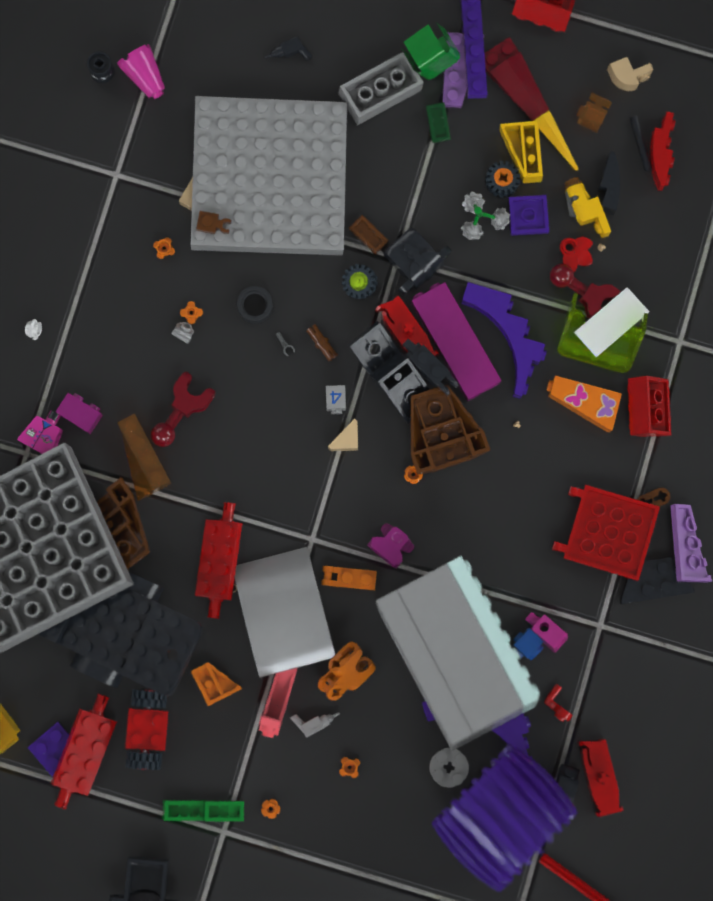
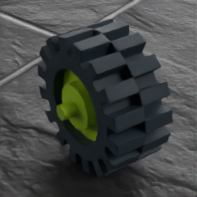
M360 264L352 265L350 269H346L345 275L342 276L344 291L356 299H366L368 296H372V293L376 291V285L378 286V278L375 272L370 267Z

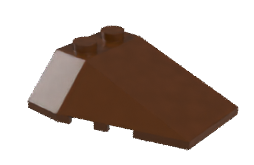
M447 384L444 386L450 391L448 396L438 387L411 396V458L417 475L436 472L464 463L490 451L484 431L478 426L472 415L468 413Z
M119 478L106 489L108 493L99 499L97 504L128 570L149 554L150 550L133 493L123 478Z

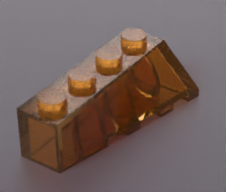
M133 414L117 422L121 429L137 500L140 501L171 485L172 482L137 416Z

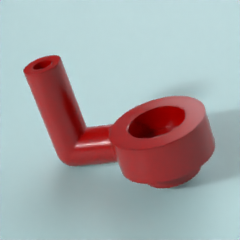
M555 684L544 699V703L556 712L554 714L556 718L562 722L565 720L569 722L573 715L553 701L562 689L558 684Z

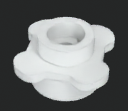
M33 319L26 324L25 334L30 338L33 337V340H37L42 332V324Z

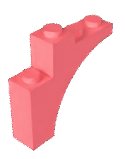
M298 668L275 674L259 723V731H263V736L273 738L274 735L278 736Z

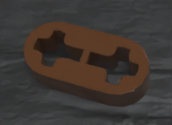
M658 488L639 496L636 500L641 501L643 499V501H647L650 499V504L662 506L669 502L670 492L665 488ZM659 491L661 494L665 493L666 497L663 498L664 502H662L661 499L657 501L654 500V497L659 495Z

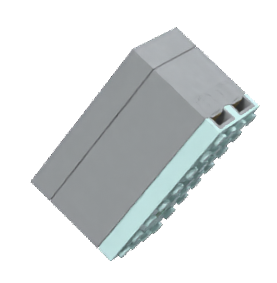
M462 557L376 600L379 614L424 700L427 702L451 751L521 715V713L523 714L534 708L538 701V695H540L535 684L531 685L527 679L530 675L526 667L520 666L518 652L515 648L511 649L509 645L510 638L505 630L501 631L499 627L501 622L497 614L491 612V603L486 595L482 596L480 592L482 587L478 579L471 576L472 568L467 560L463 561Z

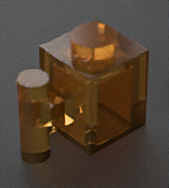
M592 92L589 100L594 101L595 104L587 101L585 107L581 105L577 116H579L577 123L598 132L608 112L601 107L604 106L609 109L612 102Z

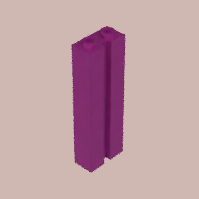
M444 282L441 285L436 283L429 288L430 291L426 293L420 292L413 296L414 299L411 305L452 377L458 382V387L465 400L468 402L483 392L499 385L502 380L446 283Z

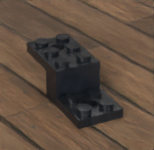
M377 321L347 345L376 386L387 395L404 421L409 424L411 422L409 394H419L430 390V388L410 359L399 351L381 323ZM377 344V351L370 353L371 345Z

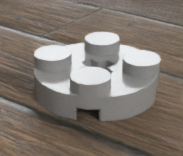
M450 747L437 751L432 756L429 770L433 779L439 785L455 787L460 785L467 777L469 765L465 755L459 750L451 751ZM448 762H452V766H455L454 770H451L450 773H446L447 770L443 768Z

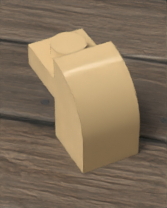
M625 57L611 63L607 71L611 80L618 88L625 91H633L637 89L639 82H644L650 78L653 68L649 63L633 70L628 58Z

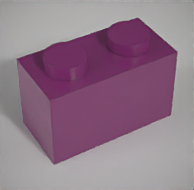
M67 393L56 413L91 434L103 416L99 412L100 408L92 403L87 405L83 402L84 398L76 393L73 395Z

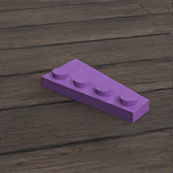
M448 33L460 53V58L458 62L444 71L443 102H445V107L461 108L467 91L463 33Z
M670 505L677 581L712 582L711 575H708L705 566H708L706 558L702 557L700 547H702L701 540L698 539L695 532L697 526L691 505Z

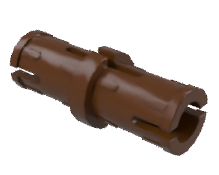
M316 324L306 331L315 342V347L321 350L328 362L338 356L329 344V339L323 336Z

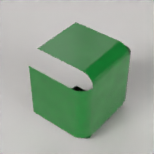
M438 23L437 25L445 38L442 36L437 40L428 24L404 41L410 54L402 49L413 70L427 80L434 79L458 62L460 58V53L448 32Z

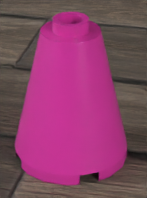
M149 44L130 52L127 60L122 58L117 62L119 68L149 98L157 99L164 94L163 90L165 87Z

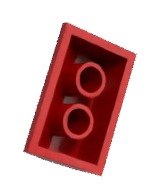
M516 0L512 15L520 20L527 19L533 21L534 24L539 26L551 27L554 31L565 32L575 0Z
M652 376L628 378L630 435L640 437L671 436L669 379Z

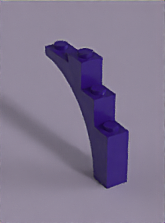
M468 282L461 304L471 307L489 318L507 340L515 364L513 397L520 399L522 394L526 395L529 387L526 381L527 377H531L534 366L531 364L538 365L540 360L544 361L547 352V350H544L545 344L523 338V336L527 337L530 326L527 325L528 319L507 313L511 312L514 302L510 301L512 295Z
M421 702L427 721L435 720L427 702ZM524 713L491 730L507 745L512 744L528 755L527 749L529 744L527 738H523L522 734L529 732L528 728L531 727L528 716H524Z

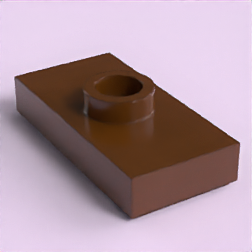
M363 215L349 227V230L375 255L389 242Z

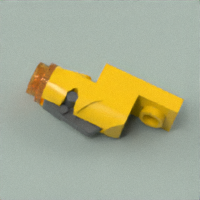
M579 177L566 181L565 196L569 215L576 217L580 225L595 221L594 228L596 233L600 234L601 238L609 236L611 229L599 198L595 197L589 200L590 196L583 182L579 180Z

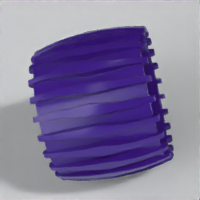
M512 744L506 746L499 753L498 758L500 760L494 758L491 761L492 768L490 770L487 768L482 770L483 777L479 781L476 778L472 780L474 786L469 791L465 789L461 791L464 796L459 801L454 799L451 802L453 805L451 809L446 807L443 810L444 815L439 814L432 821L433 827L452 854L478 879L498 892L507 886V882L511 883L514 880V873L519 875L522 872L520 867L525 862L528 865L532 863L530 857L536 851L539 854L543 851L540 847L545 841L549 843L553 841L551 836L555 831L561 833L563 830L561 827L562 823L568 825L570 819H573L577 814V810L554 778L530 756Z

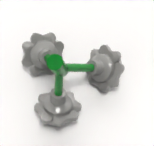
M472 191L470 195L466 194L464 196L465 199L462 202V206L465 207L464 210L476 214L474 221L465 222L461 226L464 237L469 240L480 239L483 231L481 230L482 226L478 224V220L482 216L491 218V225L495 227V230H504L505 226L509 224L510 214L506 212L505 208H497L494 214L482 212V206L485 203L482 194H476Z

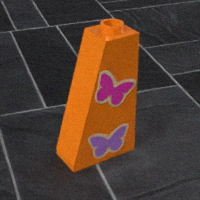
M559 376L549 380L546 390L550 391L548 397L609 433L613 430L622 393Z

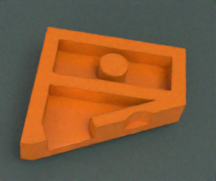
M209 662L191 671L207 706L242 689L241 686L233 682Z

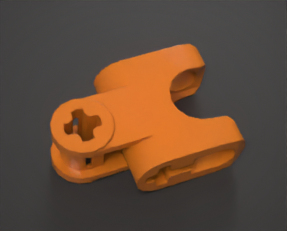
M355 642L346 644L330 660L328 664L330 670L318 682V688L322 692H326L327 698L331 701L338 700L347 689L356 690L375 671L376 666L374 662L368 657L361 658L362 650Z

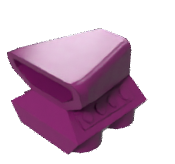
M386 523L381 528L383 537H372L367 546L389 565L397 569L403 562L401 552H412L414 544L399 528Z

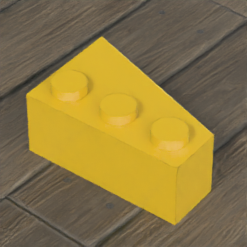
M538 121L500 124L499 131L515 167L519 170L518 173H520L522 183L542 182L543 172Z

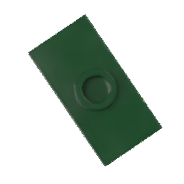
M445 102L426 105L432 143L451 140Z

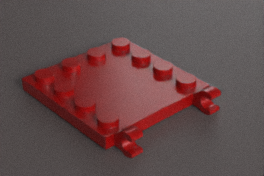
M585 485L584 490L571 486L568 495L581 498L568 545L554 541L552 550L565 553L563 559L639 581L660 506Z

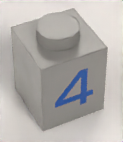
M345 385L326 386L327 411H331V414H342V411H346Z

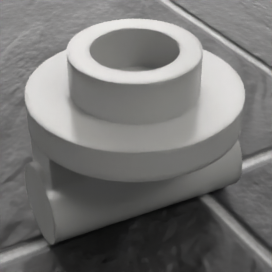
M187 322L177 323L172 331V335L187 344L191 341L194 333L192 326Z

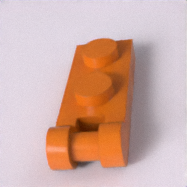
M323 566L324 579L321 581L323 586L375 591L377 571ZM332 573H338L337 581L331 580Z

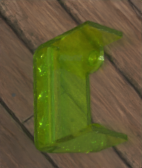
M574 293L559 339L558 353L567 358L620 373L628 372L633 365L645 335L648 313H644L639 327L633 325L596 357L574 333L585 321L584 313L575 309L578 294Z

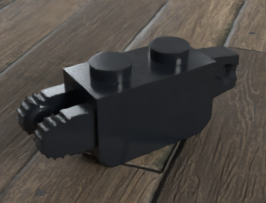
M409 338L402 344L408 351L406 356L414 367L431 385L437 386L446 396L450 394V391L441 383L444 378L454 387L459 385L449 374L450 371L424 345L420 343L415 345Z

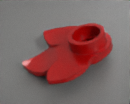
M579 237L577 239L565 238L562 240L560 251L563 254V264L569 265L573 272L576 271L578 265H591L593 259L588 249L593 245V242L586 237ZM566 245H571L572 250L568 251Z

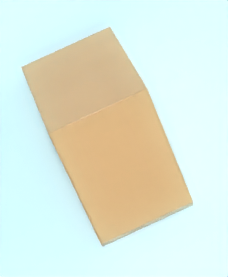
M356 419L328 446L330 451L358 450V426Z

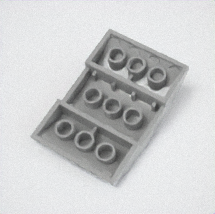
M307 547L236 565L235 581L260 678L329 660L335 656Z

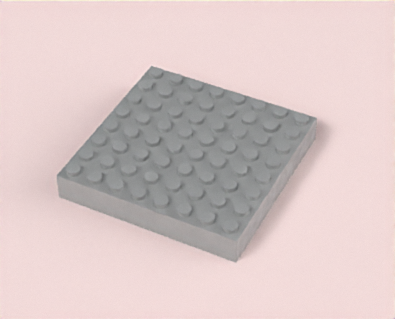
M196 96L191 250L343 255L347 102ZM205 211L219 214L218 220L230 219L231 224L226 223L223 225L224 229L230 230L229 234H223L218 229H216L215 234L196 231L199 212Z
M66 443L0 476V653L134 584L72 447Z

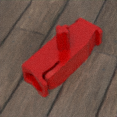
M399 295L394 300L376 307L375 311L377 313L382 312L381 316L385 326L405 354L408 351L402 344L409 338L415 345L417 343L424 345L435 357L439 355L437 350L433 351L427 334Z
M606 739L578 741V746H586V748H581V761L590 796L595 807L598 809L595 815L601 817L624 811L623 806H619V789Z

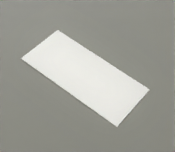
M627 287L574 333L597 357L649 311Z

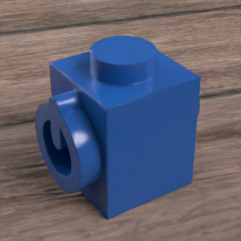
M527 628L524 633L520 631L513 638L514 643L512 646L516 649L521 659L525 657L532 660L544 648L541 645L544 641L530 628Z

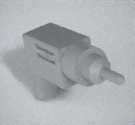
M340 712L334 715L328 714L326 716L324 714L321 717L316 716L305 723L297 714L290 717V719L306 737H309L329 726L334 717L340 715Z

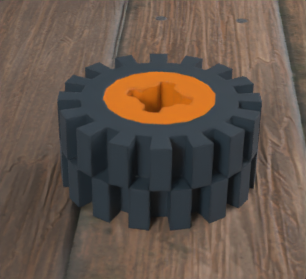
M499 161L498 164L494 163L489 168L485 182L489 192H493L494 196L500 195V198H503L506 195L508 197L517 190L520 183V173H518V168H514L515 165L513 163L510 165L509 161L505 163Z

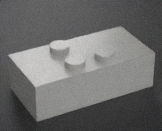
M402 52L341 85L338 95L343 102H347L349 113L355 123L359 125L420 92L424 82L419 74L413 70Z

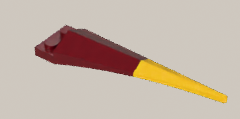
M507 38L484 53L487 74L520 107L531 121H538L540 131L572 168L577 171L578 167L521 52L518 51L511 38Z

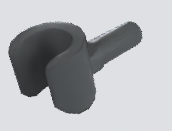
M277 332L276 336L284 348V355L288 356L285 351L287 347H290L295 352L294 347L288 345L281 333Z

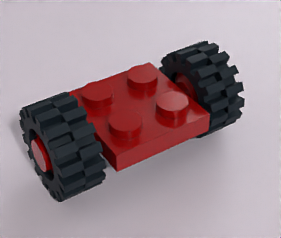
M132 690L131 706L145 708H128L125 748L141 749V751H127L125 767L161 770L162 753L149 752V750L165 751L168 711L152 709L154 707L166 708V695H162L154 690Z

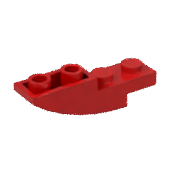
M668 111L663 117L661 128L655 127L650 141L651 172L656 187L660 191L669 184L671 175L668 174L669 168L673 167L675 157H672L673 150L669 149L671 143L669 133L673 131L676 120H673L674 113Z

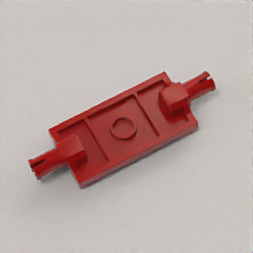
M229 502L223 503V513L220 521L208 519L205 521L195 596L207 597L210 600L207 617L220 619L221 601L232 600L242 523L233 521L236 504Z
M97 694L92 710L79 709L51 781L52 785L61 788L54 804L57 807L66 809L71 794L74 792L86 796L89 795L117 723L115 720L104 717L103 712L109 700V697Z

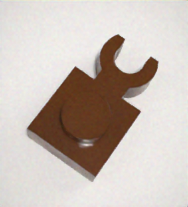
M200 211L196 231L215 234L216 229H218L223 234H229L230 230L224 229L223 225L226 223L231 224V220L228 218L218 220L219 214Z

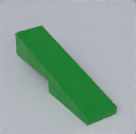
M163 800L162 820L244 821V801Z

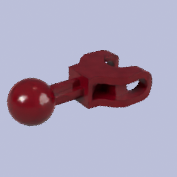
M557 264L550 271V280L553 285L559 288L568 286L581 295L579 302L584 305V312L588 319L602 309V301H611L621 293L620 290L610 284L597 286L591 283L589 286H586L574 277L572 268L567 264Z
M187 371L179 377L173 387L175 400L171 405L174 411L165 423H158L151 430V439L159 447H167L173 443L175 439L174 429L183 416L189 418L193 413L205 411L215 397L216 391L212 388H207L201 395H191L187 389L192 381V377Z

